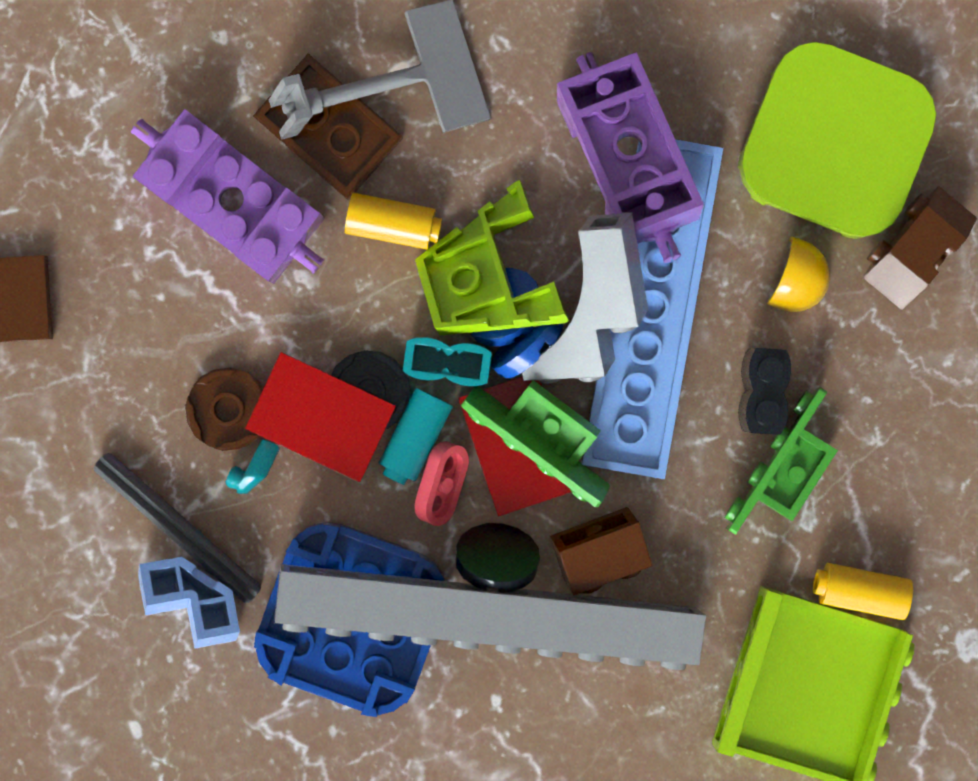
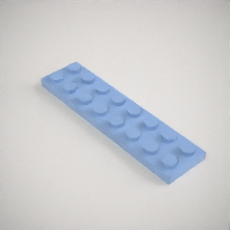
M676 140L704 206L699 220L679 227L671 234L681 254L678 259L673 261L671 258V262L664 263L656 241L637 244L648 311L640 325L631 331L615 333L610 329L615 361L605 377L595 382L589 422L601 431L582 456L581 463L585 466L665 479L723 154V148ZM639 141L637 145L636 154L640 152V150L642 149L641 143Z

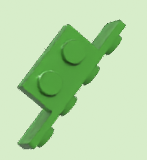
M532 380L511 409H508L479 386L473 388L461 404V407L468 412L473 421L490 428L502 437L503 442L509 448L521 451L533 460L544 474L557 478L569 487L576 498L583 502H589L594 507H599L610 485L585 465H582L579 459L596 440L601 431L534 380Z
M821 387L816 388L813 393L806 390L793 409V412L798 415L790 429L785 427L781 435H776L770 445L772 449L776 450L767 465L760 461L749 477L747 483L753 487L744 500L737 497L724 517L730 521L726 527L727 530L736 535L758 500L790 521L794 520L838 451L804 429L827 394L826 390Z

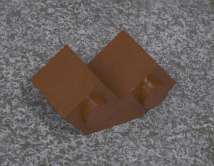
M940 186L928 197L920 194L906 209L905 214L909 218L901 232L889 244L882 240L867 257L871 265L863 278L901 310L933 281L939 273L936 269L952 251L956 252L961 247L977 220L975 215Z

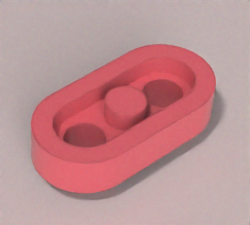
M443 441L438 443L430 452L415 499V513L421 521L433 526H442L453 516L469 465V456L464 447Z

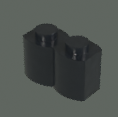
M750 348L747 350L741 366V377L745 392L741 397L738 409V418L742 431L760 434H782L788 419V403L784 391L789 384L791 376V360L787 350Z

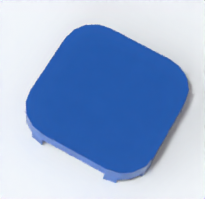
M331 522L311 525L298 534L287 548L282 563L295 566L445 581L444 574L436 563L422 553L349 526ZM278 574L259 629L256 631L254 642L258 661L269 675L268 678L281 686L285 683L362 711L361 715L377 717L381 714L393 712L403 704H407L415 691L431 645L416 644L411 642V637L394 635L393 641L374 640L368 637L369 632L352 631L351 636L348 637L332 636L325 633L326 628L309 627L308 632L286 631L282 629L283 624L275 623Z

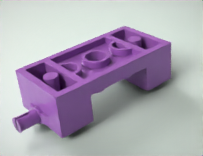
M637 52L600 67L597 66L593 53H586V60L584 55H581L576 59V62L582 74L557 83V104L572 138L578 137L606 202L605 215L632 213L637 244L656 241L663 257V262H671V258L674 261L681 254L671 234L679 227L699 220L704 203ZM624 137H634L641 143L642 149L635 155H625L620 152L617 144Z
M186 109L182 111L172 126L162 133H159L142 118L137 121L136 124L148 132L149 135L147 136L135 126L132 128L131 133L150 146L147 158L132 177L225 246L268 282L275 284L294 258L313 274L319 269L306 259V256L310 257L320 266L325 259L305 245L325 219L318 211L272 178ZM230 188L240 189L244 196L242 206L235 211L225 210L221 203L223 193Z

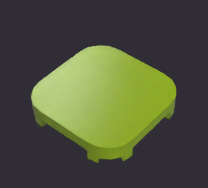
M818 42L797 46L778 62L771 73V79L743 150L740 152L737 168L740 170L742 183L751 194L750 198L761 205L767 204L841 233L842 237L858 239L878 234L895 222L904 207L934 130L936 111L933 98L925 86L911 76L838 47Z

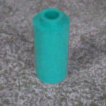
M415 388L378 462L385 467L382 474L402 485H405L407 479L416 481L453 406L421 389Z

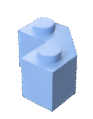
M184 557L139 564L138 578L145 615L187 608L194 649L237 640L240 628L233 591L219 581L216 582L198 570L196 565Z

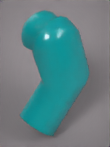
M261 440L247 470L244 471L238 466L232 467L226 478V485L229 488L236 489L238 494L249 493L267 477L280 448L270 441Z

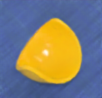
M790 236L791 248L785 270L767 304L789 312H801L812 308L823 299L829 287L830 272L826 258L817 247L807 241Z

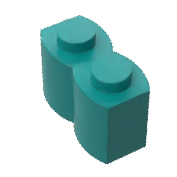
M414 338L406 343L403 372L421 380H438L446 377L459 385L479 386L488 383L492 353L486 348L475 344L463 343L449 347L445 343L433 338Z

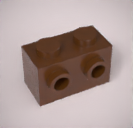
M628 507L550 536L563 578L573 596L581 593L589 594L596 592L604 584L617 579L633 578L641 570L652 567L640 523Z

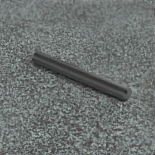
M107 453L96 462L93 469L100 477L222 584L230 588L244 603H249L260 592L261 585L115 456Z

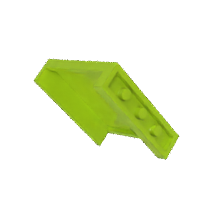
M760 586L711 744L717 753L734 757V754H739L823 781H874L877 773V763L874 762L879 746L883 747L889 735L890 725L886 721L891 706L895 707L901 697L902 683L899 682L903 667H908L913 658L915 649L914 643L911 642L913 635L891 625Z

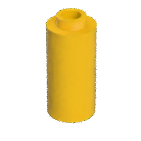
M353 192L347 211L345 234L428 250L430 242L438 243L442 218L435 217V208Z
M827 563L823 570L818 569L816 571L813 582V594L819 595L820 604L905 620L912 604L913 582L908 578Z

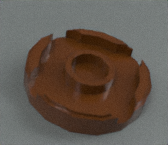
M235 368L214 369L196 381L185 404L187 423L196 438L209 447L221 451L242 449L259 438V435L245 429L264 389L259 380L246 371Z

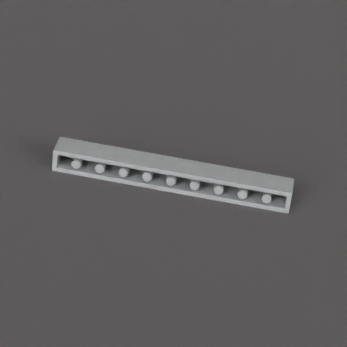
M281 564L275 607V623L283 624L282 629L291 632H308L309 627L326 628V634L348 637L351 636L352 631L369 632V638L380 641H393L394 635L409 636L411 637V642L421 645H436L437 639L454 641L453 646L462 649H478L479 644L496 645L495 650L511 654L520 653L521 648L537 649L538 655L551 658H560L563 652L579 653L578 658L592 662H602L604 656L620 657L619 661L621 663L633 666H644L645 660L660 661V666L673 670H685L686 664L700 665L706 615L696 607L583 595L573 596V594L526 589L505 593L498 592V588L487 586L486 591L468 583Z

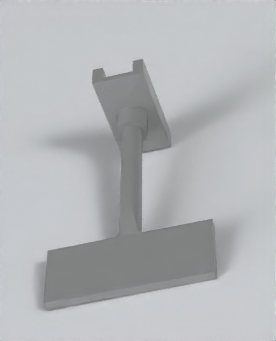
M453 0L407 10L404 13L420 60V64L417 66L318 91L316 87L304 90L299 74L282 78L268 99L271 107L282 105V111L288 118L279 131L281 140L297 136L314 114L323 112V107L422 81L428 85L443 133L489 121L491 117Z

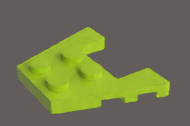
M520 180L507 187L506 189L509 193L494 205L489 201L478 210L479 216L461 230L456 227L439 240L438 243H435L415 259L434 328L440 336L563 324L569 321L559 289L554 282L514 298L495 234L534 218L525 188Z

